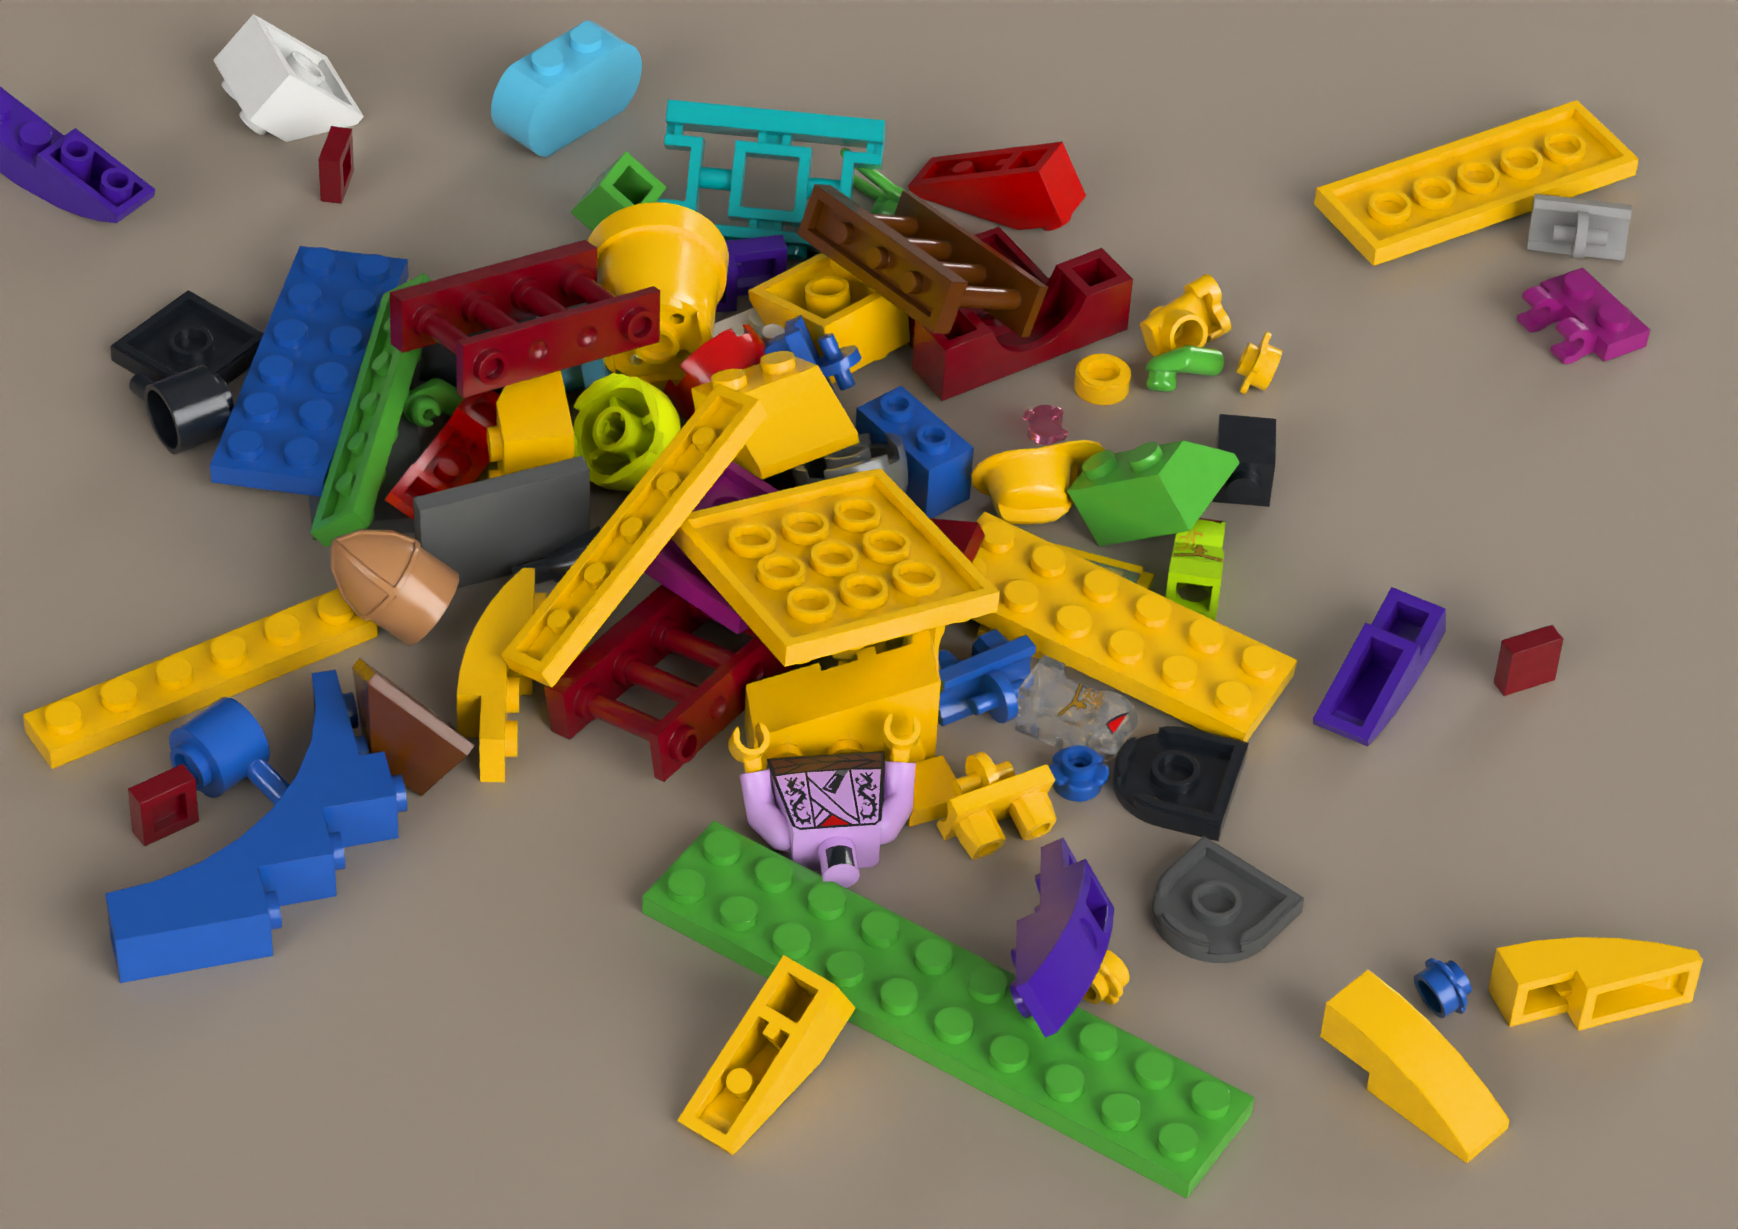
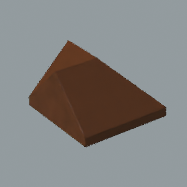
M361 658L353 665L352 670L361 733L365 735L369 754L384 751L391 775L401 774L407 787L420 796L424 795L460 763L475 745L458 729Z

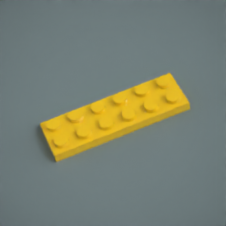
M1578 100L1317 187L1314 205L1375 266L1531 212L1534 194L1571 198L1636 175L1639 158Z
M985 511L976 521L979 522L985 537L973 564L1000 591L997 612L972 618V620L993 630L997 629L1001 634L1014 640L1027 635L1036 645V651L1204 732L1245 742L1252 736L1294 676L1298 660Z

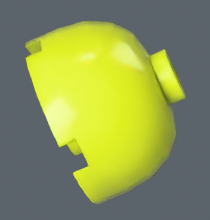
M612 373L598 379L578 397L573 408L579 410L573 427L575 457L583 456L590 469V481L604 489L631 492L681 430L679 415L668 396L638 377Z

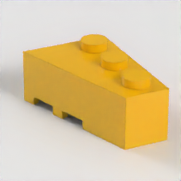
M930 629L911 634L912 644L877 654L875 646L856 651L858 660L826 670H822L820 663H815L746 684L744 729L747 747L749 749L758 748V741L755 736V726L758 722H762L770 733V743L761 756L763 769L767 767V759L878 751H884L885 761H891V750L887 747L883 738L884 723L890 714H892L890 731L894 737L901 740L907 739L913 734L914 715L920 721V739L917 746L910 751L909 762L915 763L934 758L941 679Z

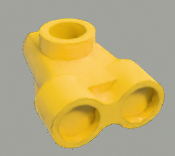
M1204 274L1184 286V294L1166 306L1154 308L1148 315V318L1140 322L1147 349L1153 356L1185 345L1204 347L1206 342L1210 343L1231 331L1230 319L1221 305V290L1211 275Z

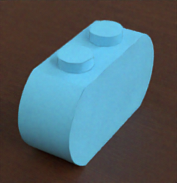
M586 20L511 64L506 69L496 86L492 98L491 116L493 123L500 131L537 155L548 157L624 111L633 98L640 82L642 73L640 53L634 46L596 22Z

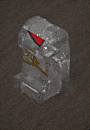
M1043 655L1019 687L1015 730L1059 749L1075 745L1086 746L1101 754L1103 762L1113 760L1139 723L1135 707L1127 698L1119 693L1109 690L1099 692L1065 677V664Z

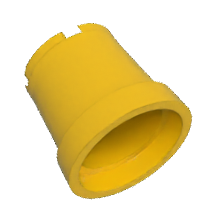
M661 202L636 204L620 209L606 217L592 231L588 242L597 247V283L616 296L652 286L660 290V342L605 357L603 360L606 367L614 374H616L617 369L629 377H638L658 389H664L668 380L671 379L677 387L686 375L680 368V365L699 347L713 338L716 305L721 300L726 287L729 264L728 247L719 229L709 219L692 209Z

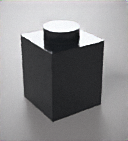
M1219 414L1215 448L1235 453L1240 463L1212 502L1270 507L1276 464V419Z

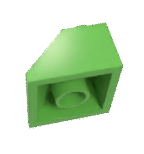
M1185 440L1158 445L1157 442H1148L1134 450L1118 453L1105 450L1094 454L1083 463V471L1067 492L1098 546L1181 533L1192 529L1240 462L1235 453Z

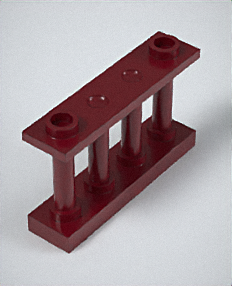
M582 240L390 292L391 345L402 353L439 343L456 355L457 394L465 398L660 342V290L652 286L616 296L597 283V247L587 240ZM584 302L587 303V305L580 306V307L573 308V309H567V308H566V307L574 306V305L581 304V303H584ZM534 316L540 317L522 323L517 322L519 320L527 319ZM487 329L490 330V332H486L483 334L475 335L472 337L468 336L472 333L480 332Z
M660 585L578 655L553 688L544 685L551 731L570 740L586 725L597 718L645 739L650 744L654 778L665 782L685 763L690 762L699 750L745 710L746 684L786 673L794 665L784 667L750 627L742 633L754 638L737 653L692 634L710 619L718 621L670 589ZM675 652L716 671L698 686L654 666L668 654ZM637 685L674 701L678 705L660 720L616 699L630 687Z

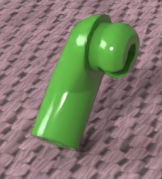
M1185 345L1154 356L1146 364L1144 370L1148 372L1147 388L1155 392H1173L1177 387L1176 373L1217 376L1223 369L1224 357L1217 349Z
M432 378L410 391L403 410L406 418L411 423H415L420 427H430L434 425L431 419L437 415L440 416L442 412L451 417L464 398L457 394V388L440 378Z

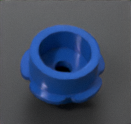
M1082 745L1059 750L1052 757L1053 764L1049 766L1055 778L1053 783L1055 791L1061 797L1070 801L1082 802L1096 797L1101 790V786L1106 783L1109 777V768L1106 764H1103L1102 755Z
M1435 958L1426 960V968L1414 976L1416 989L1426 1006L1439 1018H1445L1454 1011L1459 1014L1465 1012L1468 1005L1466 995L1472 992V987L1464 971L1452 960L1446 963L1440 960L1437 961Z

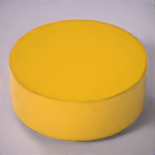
M1103 353L1089 355L1081 359L1076 365L1074 378L1075 392L1080 398L1092 404L1112 405L1119 403L1129 393L1131 370L1126 362L1114 355Z

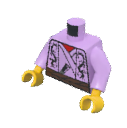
M892 714L886 718L883 738L885 744L891 750V761H885L884 751L771 758L767 759L766 769H763L761 756L770 743L768 728L762 722L757 723L755 726V736L758 741V748L749 749L741 743L740 731L737 726L729 739L728 749L732 757L744 764L745 773L739 774L748 824L773 849L784 851L786 858L812 871H821L823 882L833 881L845 888L854 885L860 876L859 868H870L879 863L880 845L893 842L912 813L916 763L909 761L910 751L917 746L920 739L921 725L919 719L914 715L913 734L911 737L901 740L894 737L890 731Z

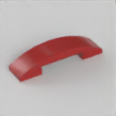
M490 390L465 397L431 444L393 487L385 501L414 520V497L476 482L490 463L487 427L497 426L496 402L500 395Z

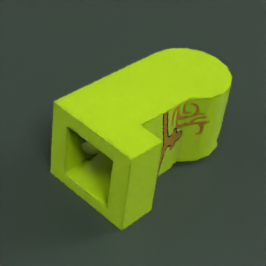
M1199 518L1190 531L1176 533L1168 573L1166 598L1216 621L1225 550L1222 549L1226 521ZM1185 586H1197L1206 590L1210 596L1203 601L1192 602L1180 597L1177 591Z

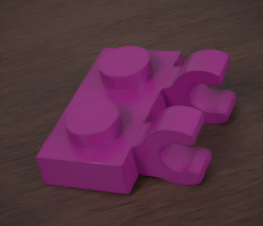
M1583 267L1542 281L1540 286H1533L1522 293V299L1532 308L1518 314L1516 320L1529 332L1541 331L1548 325L1560 321L1556 324L1555 329L1565 340L1552 345L1550 352L1563 364L1574 363L1581 357L1593 352L1605 362L1647 346L1651 329Z

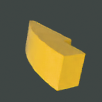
M1571 937L1535 940L1496 948L1488 991L1509 1027L1567 1012L1577 1030L1580 1031L1692 1002L1703 959L1697 950L1632 939Z
M1367 969L1326 1002L1320 1037L1369 1072L1367 1091L1466 1164L1508 1129L1509 1118L1459 1052L1406 999Z

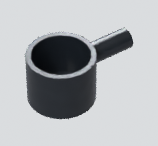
M202 364L156 382L145 373H138L131 378L129 383L130 390L145 402L150 422L159 440L170 453L175 455L221 437L234 407L232 395L221 376L213 374Z

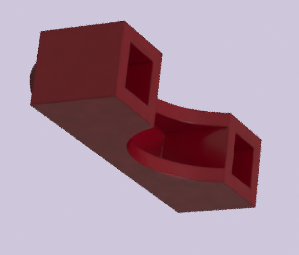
M1103 248L1057 264L1046 283L1048 289L1029 337L1019 336L997 319H980L971 308L958 309L949 334L932 333L915 320L912 369L937 397L944 401L1128 330L1133 278Z

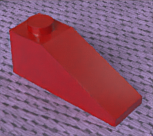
M1063 141L931 157L907 186L909 191L922 199L1016 230L1042 228L1044 231H1052L1061 228L1071 220V215L1086 197Z

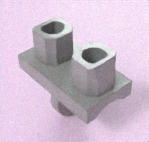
M1534 194L1527 250L1570 254L1571 258L1583 259L1584 256L1624 261L1632 205Z

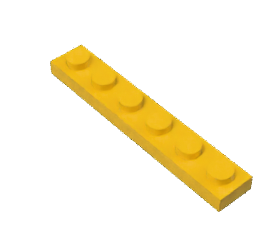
M717 384L501 654V657L512 670L546 686L554 687L769 415L760 399L721 384Z
M339 588L27 712L23 714L24 729L50 768L54 769L202 709L222 697H231L378 637L377 624L371 620L365 621L358 617L344 601Z

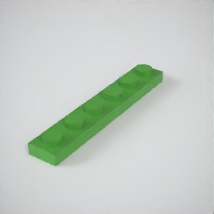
M425 273L384 293L310 531V534L325 547L330 546L336 537L360 529L366 530L373 521L374 506L380 486L386 477L385 469L392 445L398 437L397 428L404 404L407 402L410 393L409 387L414 370L422 354L421 348L402 353L391 345L390 292L432 281Z

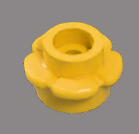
M1109 949L1105 953L1092 984L1082 998L1088 1003L1097 1005L1103 1000L1109 1005L1116 1004L1119 1001L1118 997L1123 994V988L1130 980L1128 969L1123 961Z

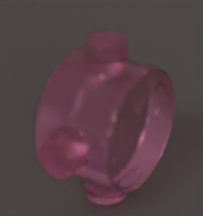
M1039 405L1032 410L1027 409L1023 414V419L1029 422L1028 438L1041 445L1054 444L1059 439L1064 441L1069 432L1062 428L1063 409L1052 405Z

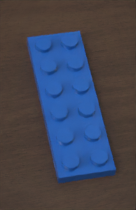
M299 246L210 463L212 483L321 497L384 293L407 282L409 277L408 259L386 257L378 254L330 250L323 247Z

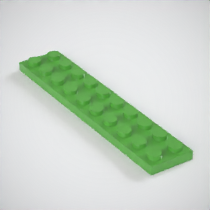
M713 821L642 896L643 914L767 979L783 955L787 956L835 984L855 1006L854 1012L848 1019L849 1022L1186 1199L1252 1115L1255 1097L1079 1007H1076L1057 1033L1045 1038L1033 1016L1027 1019L1024 1018L1015 1005L1010 990V983L1015 981V974L833 881L823 882L822 876L716 821Z

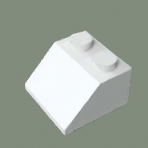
M254 14L213 60L224 78L222 87L238 102L242 109L239 114L240 118L250 129L260 135L269 132L283 141L289 142L329 132L331 126L345 128L357 125L364 117L327 56Z

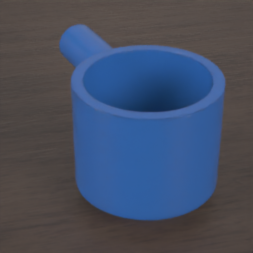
M222 697L170 733V759L173 768L184 764L196 779V790L208 797H219L245 778H248L275 805L289 787V784L268 763L270 750L261 726L241 703L232 698Z

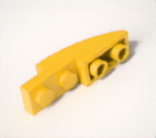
M522 568L502 587L489 603L473 630L460 667L457 687V728L466 738H479L480 782H505L506 757H518V720H507L508 713H519L520 695H533V679L512 670L501 657V654L547 598V592H535V568Z

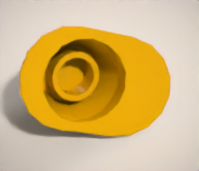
M1078 440L1035 449L1004 451L989 456L976 465L971 473L972 485L980 493L991 497L998 518L1010 524L1032 525L1053 522L1065 515L1074 504L1067 490L1083 471V463L1094 454L1105 451V448L1098 442Z

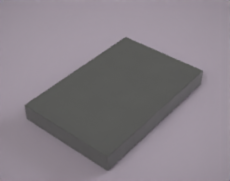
M583 456L414 497L415 539L421 543V547L459 573L457 588L512 575V566L546 558L548 553L590 531V469Z

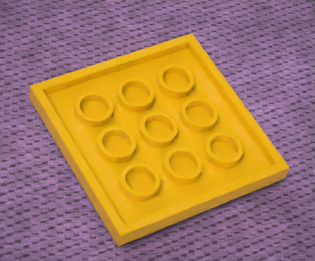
M882 469L856 472L693 511L671 537L784 667L804 664L813 659L848 650H858L867 645L902 636H912L911 634L952 623L966 622L972 618L998 611L1000 591Z

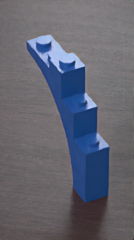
M336 669L312 673L314 724L311 743L295 779L265 816L239 839L200 863L153 882L105 893L110 939L120 983L273 956L271 930L282 928L280 906L337 896L335 870L346 868L345 847L399 838L398 812L407 811L408 808L402 775L391 776L385 752L369 754L365 735L354 736L352 729L359 727L353 692L342 693Z

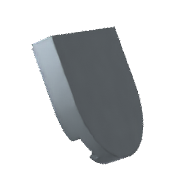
M1203 836L1159 878L1153 898L1152 918L1155 928L1162 939L1181 954L1204 962L1230 963L1247 959L1264 949L1302 913L1304 897Z

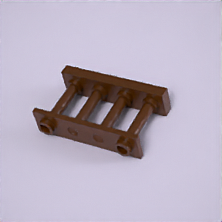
M814 184L797 232L798 236L932 333L949 334L958 309L971 308L983 309L1019 336L1029 337L1048 286L911 191H902L894 215L874 214L862 208L833 186Z

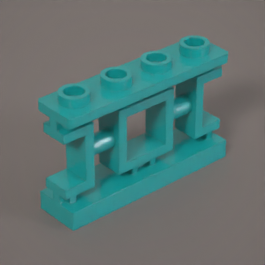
M668 99L665 119L667 130L664 145L666 149L691 152L686 200L658 198V202L676 204L698 212L701 188L730 191L729 220L749 222V227L714 224L723 235L725 241L783 234L787 246V258L807 259V251H821L798 236L797 232L783 231V225L800 227L814 184L831 185L852 200L855 167L882 170L887 132L886 122L879 119ZM684 131L758 138V142L735 140L733 169L703 167L704 138L686 136ZM792 141L866 148V153L844 151L841 180L811 177L812 148L792 146ZM747 157L799 162L794 211L742 206Z

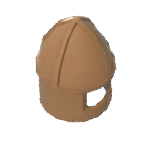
M360 529L336 537L331 542V569L344 601L358 617L365 621H373L408 646L418 643L429 633L448 608L459 583V573L421 547V543L415 538L393 530Z

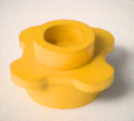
M1266 331L1259 345L1249 342L1238 362L1236 373L1244 376L1239 392L1244 395L1250 385L1265 391L1278 367L1283 351L1268 344L1272 335L1270 332Z

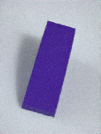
M1391 587L1371 625L1365 622L1315 713L1313 724L1368 747L1398 711L1446 632V609Z

